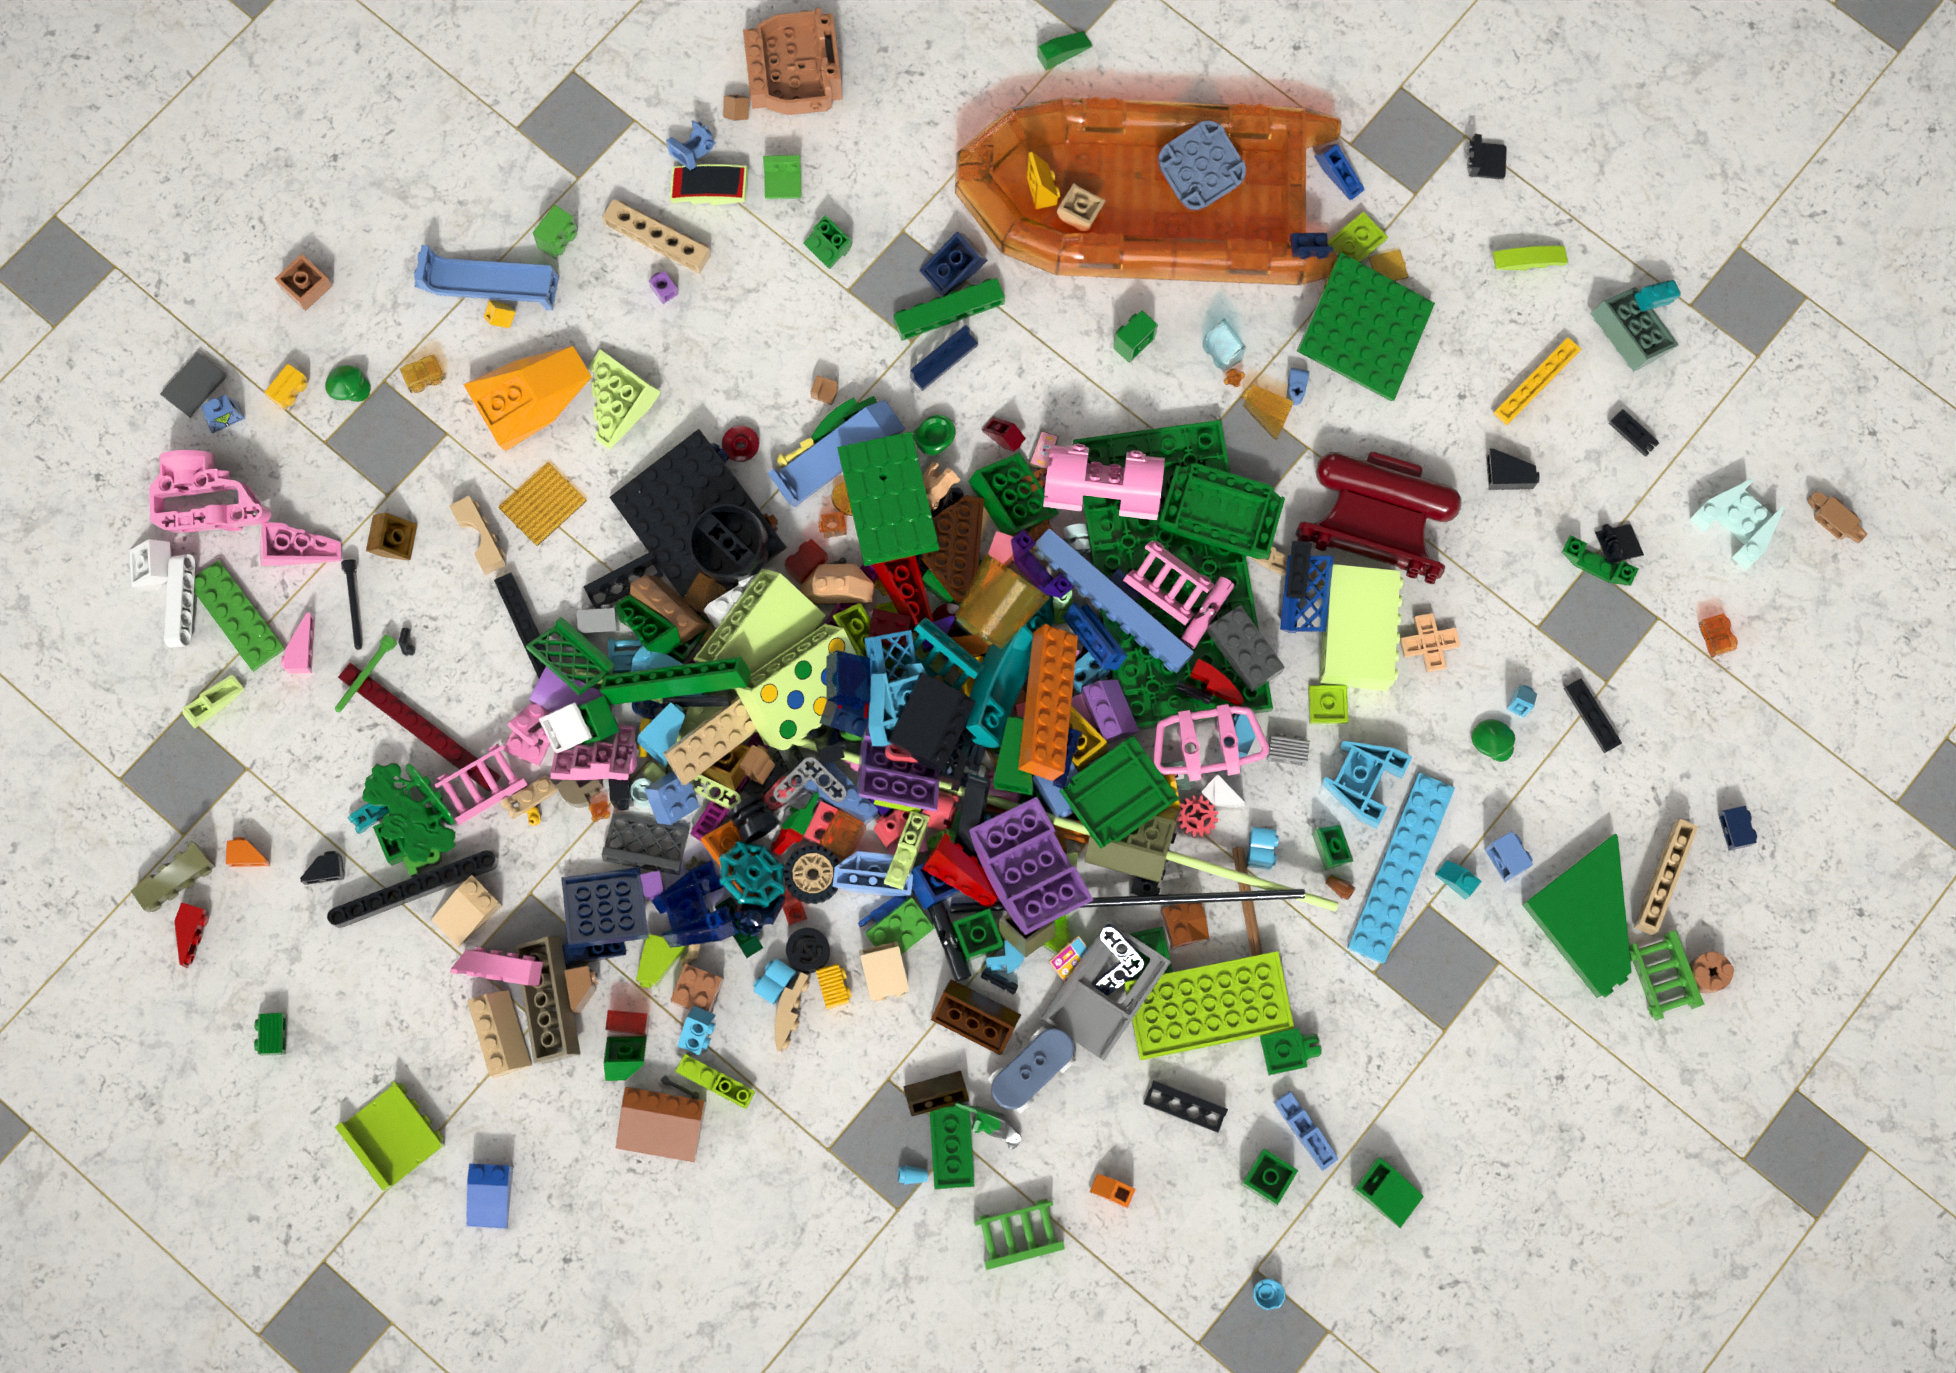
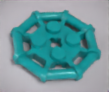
M738 841L729 851L720 855V884L730 891L738 900L737 903L759 905L765 908L776 897L785 892L783 869L785 867L783 863H780L766 849L767 846ZM748 852L758 853V855L750 856L751 854ZM737 853H740V854H741V858H740V859L736 860V859L732 858V857H734ZM729 865L733 867L731 876H729ZM749 871H755V877H753ZM772 872H775L776 881L773 880V877L771 878ZM733 881L743 889L742 893L732 883ZM768 886L773 888V890L768 895H766L765 889ZM747 893H748V894L758 893L759 897L746 896V895H747Z

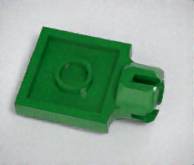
M1299 1028L1260 1036L1268 1076L1307 1068L1308 1059L1319 1057L1322 1054L1321 1046L1311 1048L1309 1046L1320 1042L1318 1035L1315 1033L1301 1035Z

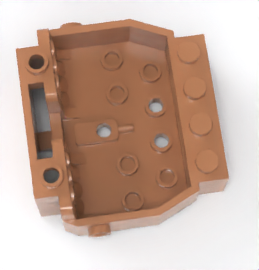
M820 7L815 8V11L803 10L796 13L777 14L759 23L757 28L743 30L752 109L767 108L768 110L785 115L824 112L832 108V101L842 100L833 13L822 14ZM831 38L833 60H827L825 39Z

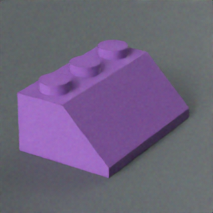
M1118 680L1098 681L1082 688V696L1096 730L1107 741V744L1139 733Z

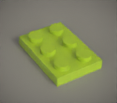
M1363 211L1328 240V245L1333 246V251L1329 255L1336 260L1337 255L1342 252L1361 262L1387 241L1388 236Z

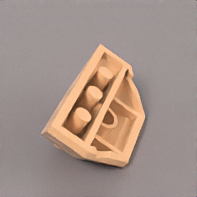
M855 563L819 564L802 583L800 592L813 604L873 603L875 585Z

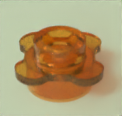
M1232 368L1227 371L1224 383L1238 387L1241 380L1245 377V373Z
M602 800L589 805L588 809L591 811L593 822L610 817L606 801Z

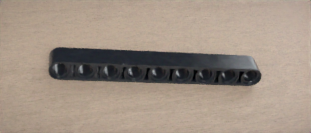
M488 850L476 853L332 908L327 914V920L337 928L346 927L464 882L471 875L477 877L490 872L498 866V859L493 852ZM491 856L493 858L491 864L484 865V859ZM474 864L471 872H465L466 865ZM449 871H455V876L452 879L446 878ZM436 878V884L428 886L429 879ZM412 885H417V891L412 894L409 893V888ZM398 892L399 897L395 901H391V894ZM380 899V905L372 908L373 900ZM361 906V912L358 915H353V909ZM342 913L341 921L334 922L335 915Z

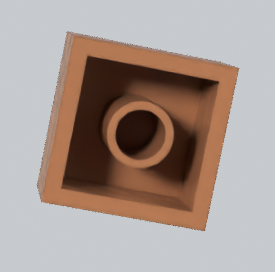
M303 254L299 255L275 278L278 286L304 311L310 308L332 287L329 279Z
M685 964L670 1001L672 1004L690 1011L693 1006H696L711 1013L724 980L722 977Z

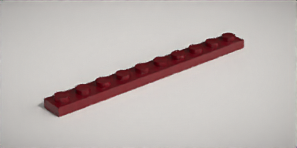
M349 663L338 678L350 687L362 671L352 663ZM369 676L357 690L358 694L459 770L478 760V758ZM477 765L467 770L472 780L488 792L491 790ZM487 766L497 783L501 776Z

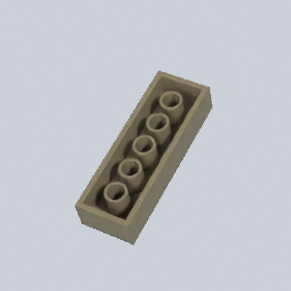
M547 936L516 945L515 951L519 954V958H523L524 955L534 956L535 961L543 962L539 986L521 984L534 1063H551L580 1055L574 1012L570 1007L564 971L566 970L561 937Z

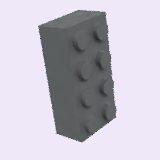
M1241 605L1209 625L1207 633L1250 693L1283 672L1285 666Z

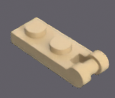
M544 775L511 797H506L500 804L504 809L508 810V815L511 819H515L557 793V788L547 775Z

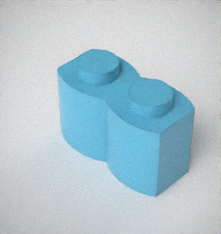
M1251 828L1247 867L1270 870L1272 866L1276 865L1277 854H1274V847L1278 846L1279 835H1276V830Z
M777 958L774 962L771 960L764 969L767 971L762 978L759 976L753 984V987H755L754 993L773 1006L781 997L784 988L789 986L796 975L795 970Z

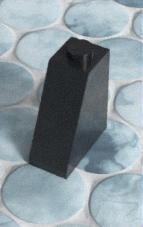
M1489 449L1487 452L1486 463L1489 490L1534 489L1537 483H1539L1540 475L1539 472H1536V465L1496 449Z

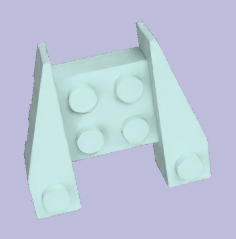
M1753 479L1709 499L1690 518L1703 532L1717 520L1744 545L1732 558L1745 570L1766 551L1784 510L1782 506L1772 515L1745 489L1754 481Z

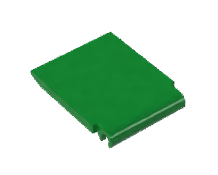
M1134 736L1070 779L1071 783L1059 791L1100 849L1112 841L1118 843L1179 800L1177 794Z

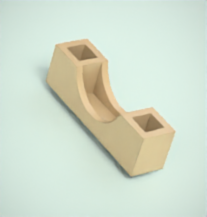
M467 496L449 505L460 527L474 528L481 534V544L474 555L484 574L487 575L505 566L506 564L503 559L506 556L502 548L497 549L495 543L498 541L494 533L488 532L486 527L490 525L485 516L481 517L478 511L481 508L477 501H472L471 497Z

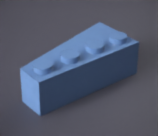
M833 762L824 764L823 766L847 790V798L840 803L834 802L812 780L802 789L807 790L812 795L817 792L819 799L841 810L844 816L864 828L878 815V809L867 798L859 797L858 788ZM814 765L809 768V769H811L816 775H817V773H819V772L815 769ZM822 775L819 778L821 785H827L830 781L828 775ZM801 776L797 779V785L802 783ZM833 785L826 789L827 792L831 789L835 793L834 798L837 796L841 798L843 796L841 794L843 790L838 791Z

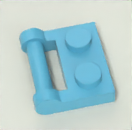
M608 639V658L614 663V672H631L633 657L637 653V651L615 652V648L641 647L642 643L639 639Z

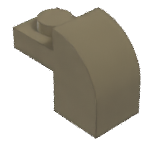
M598 779L592 780L581 788L575 780H563L555 785L565 802L576 808L589 806L590 804L586 798L597 796L601 792L600 790L603 789Z

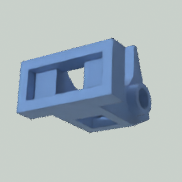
M692 120L693 132L690 134V139L687 142L681 143L673 137L666 140L669 154L689 170L696 167L695 160L711 151L716 144L712 138L713 134L705 125L702 127L700 121L696 123Z

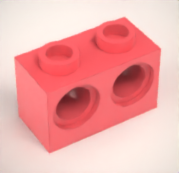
M820 801L804 835V839L820 847L823 846L825 849L828 845L831 846L836 836L833 833L836 827L840 828L844 820L842 811ZM827 813H832L835 816L830 822L824 820V816ZM820 830L826 832V836L823 839H818L815 836Z

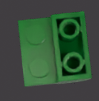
M824 215L803 244L827 268L831 269L842 255L846 256L852 247L853 241L828 216Z

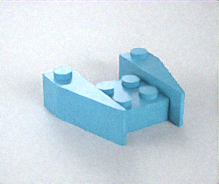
M921 663L906 664L909 676L889 682L886 673L871 674L868 728L872 746H887L891 744L888 742V739L919 674L924 673L927 675Z
M1343 741L1340 749L1349 754L1336 780L1333 781L1325 777L1322 785L1359 821L1377 829L1388 807L1370 798L1383 772L1386 771L1402 779L1412 756L1395 748Z

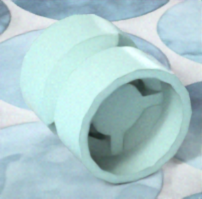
M1073 524L1063 528L1064 540L1067 541L1068 545L1081 556L1091 552L1090 541L1086 539L1088 537L1086 524Z
M646 778L634 781L630 788L635 804L642 808L651 807L644 788L653 782Z

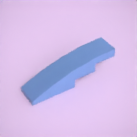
M1287 1091L1273 1102L1291 1130L1322 1171L1338 1160L1319 1128L1314 1125L1306 1111L1301 1108L1291 1091Z

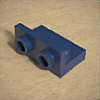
M1292 233L1290 235L1292 257H1299L1300 259L1317 257L1318 259L1328 257L1333 251V246L1328 245L1327 233Z

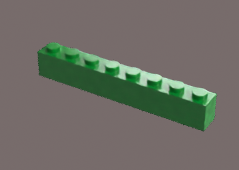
M742 657L606 675L600 691L610 705L747 687L751 671Z

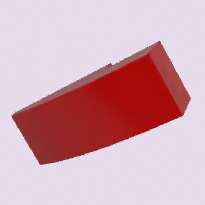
M1200 659L1197 660L1190 677L1207 684L1205 692L1211 693L1234 705L1241 706L1244 698L1232 682L1210 664Z

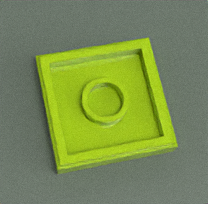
M1347 685L1308 686L1309 724H1348Z

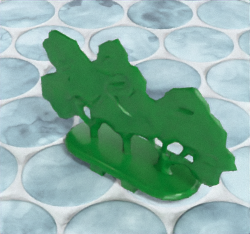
M376 763L372 768V774L366 777L362 799L373 806L382 805L389 808V812L383 815L384 827L381 829L380 836L392 841L400 837L405 838L403 850L412 862H426L431 848L444 853L456 846L454 843L456 832L453 829L441 826L440 818L451 826L454 824V820L442 802L443 796L439 791L434 792L431 789V781L428 777L425 776L423 778L411 764H407L406 772L411 781L401 778V767L397 763H390L386 766ZM397 776L399 780H394L393 778ZM402 782L403 786L405 784L407 785L404 788L394 787V783ZM416 786L425 798L421 801L413 800L410 796L411 787ZM407 789V794H404L403 790ZM429 802L437 814L428 815L425 803ZM435 821L436 825L431 827L430 824Z

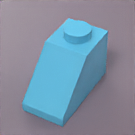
M1520 685L1515 690L1507 710L1524 718L1533 709L1538 693L1534 692L1529 686Z

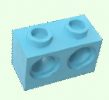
M1089 652L1075 663L1073 687L1079 694H1082L1083 687L1093 684L1099 679H1104L1109 673V669H1102L1101 667L1097 669L1091 668L1092 665L1098 663ZM1080 676L1086 678L1084 681L1076 680Z
M693 1006L686 1018L678 1047L700 1055L703 1049L707 1050L711 1042L709 1034L712 1035L716 1024L713 1023L716 1015Z

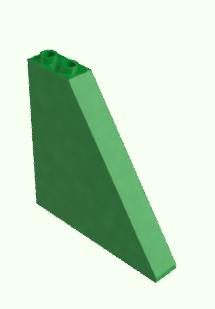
M1615 833L1522 904L1596 998L1601 996L1605 998L1614 991L1612 987L1616 984L1619 986L1629 980L1627 976L1632 973L1619 841Z

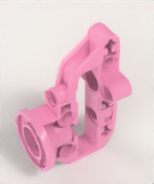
M175 450L159 455L160 474L149 487L151 523L170 532L189 533L216 529L240 531L243 529V526L258 525L270 520L271 510L261 504L250 486L230 480V471H218V469H215V455L213 453L199 450ZM238 489V504L206 505L205 508L191 509L189 512H164V498L199 495L202 493Z

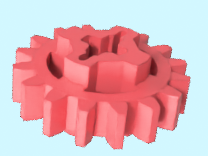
M1193 795L1192 801L1186 798L1185 804H1180L1182 810L1178 822L1182 824L1179 828H1185L1186 835L1191 832L1192 838L1196 834H1199V837L1202 838L1204 832L1209 835V828L1214 830L1216 826L1213 823H1217L1219 820L1214 817L1219 812L1213 811L1215 806L1213 804L1209 805L1210 801L1208 799L1203 801V796H1200L1199 800H1197L1195 795ZM1191 806V813L1185 814L1186 809ZM1195 813H1197L1198 816H1202L1200 820H1197V817H1194ZM1210 819L1209 824L1204 827V820Z

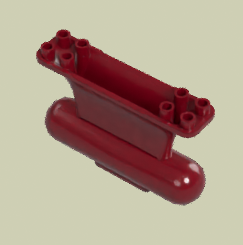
M1375 451L1368 454L1367 461L1339 452H1329L1319 459L1316 464L1315 473L1322 486L1339 492L1338 498L1330 512L1322 520L1315 523L1300 522L1295 535L1298 537L1297 541L1316 543L1315 548L1317 550L1326 551L1327 547L1344 550L1399 567V569L1406 570V576L1412 579H1416L1418 574L1425 576L1424 581L1426 583L1435 584L1436 579L1441 578L1445 565L1434 560L1427 552L1425 544L1426 520L1430 519L1437 522L1453 520L1461 510V496L1458 490L1449 485L1422 478L1423 468L1418 464Z

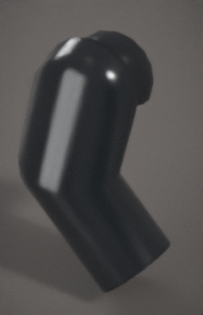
M408 628L401 629L398 643L403 655L413 656L415 654V647L413 645L409 646L408 641L411 630Z

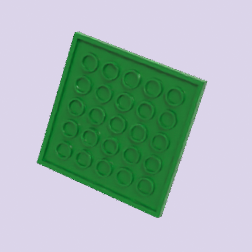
M1340 252L1336 257L1297 352L1392 402L1397 396L1435 303Z

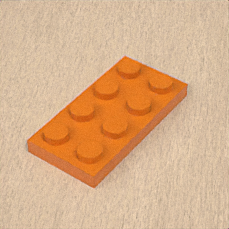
M732 820L700 839L720 868V855L725 854L734 847L736 842H743L738 834L739 829L733 826ZM748 852V853L751 854L750 856H755V855H757V854L754 853V852ZM737 853L732 858L738 860L741 858V854ZM729 865V876H731L733 867ZM749 871L750 874H751L753 877H755L756 872H755V871H753V872ZM733 881L732 883L742 893L743 889ZM747 893L746 896L756 897V896H758V893H754V894H748V893Z

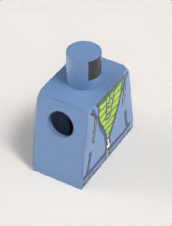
M227 395L211 399L208 403L201 406L204 418L212 434L245 419L238 403Z

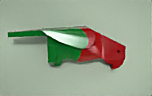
M817 792L813 794L804 808L799 810L791 806L789 809L791 811L790 817L783 823L776 841L772 842L771 851L781 855L790 845L795 842L799 843L802 840L814 816L812 811L819 797Z

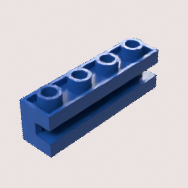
M1072 603L1063 619L1102 669L1118 670L1126 659L1127 654L1088 605L1080 607L1078 604Z

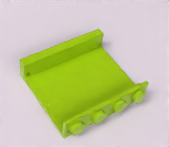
M395 1081L391 1082L393 1085L353 1117L345 1123L340 1122L335 1126L336 1130L382 1191H388L445 1146L442 1142L444 1139L442 1134L438 1130L434 1131L430 1126L432 1121L426 1114L422 1115L418 1110L420 1106L414 1098L410 1100L406 1095L408 1092L407 1088L403 1083L398 1084Z

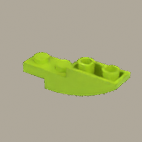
M686 1054L682 1056L674 1071L744 1109H747L756 1092Z

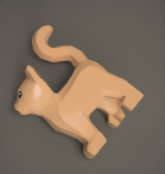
M933 461L922 476L931 512L938 508L940 499L947 494L950 487L960 481L951 469L946 468L942 474L937 471L939 465Z

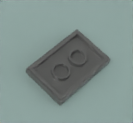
M197 352L160 395L190 418L227 375Z

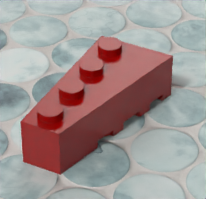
M916 556L872 564L898 613L911 616L909 625L911 632H916L914 629L925 617L934 622Z
M944 833L930 852L922 869L930 875L941 879L947 885L975 899L980 904L990 908L998 899V896L983 867L979 865L976 857L973 855L969 857L962 851L963 847L960 844L952 843L949 840L950 836Z

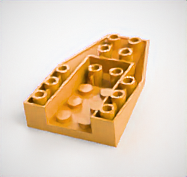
M570 346L515 360L463 385L496 442L506 452L553 423L589 382L592 376L575 347Z

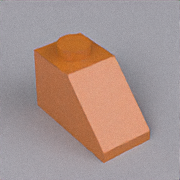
M234 837L233 840H227L226 864L228 866H270V862L244 837Z

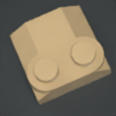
M1073 183L1058 207L1057 214L1062 221L1081 231H1087L1091 229L1106 200L1093 195Z

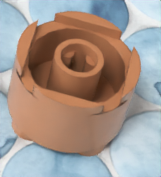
M1713 951L1704 953L1693 959L1689 964L1700 993L1710 994L1726 988L1732 980L1734 968L1730 961L1720 953Z

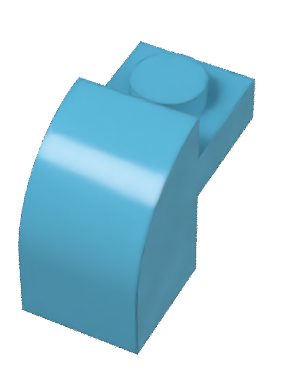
M1004 940L1005 956L986 958V968H991V971L1003 970V967L1006 966L1007 974H1010L1020 968L1024 956L1007 940Z

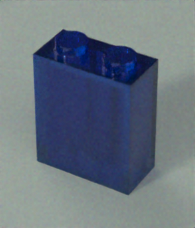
M838 650L826 657L827 701L834 702L836 705H849L854 709H860L871 702L870 658Z

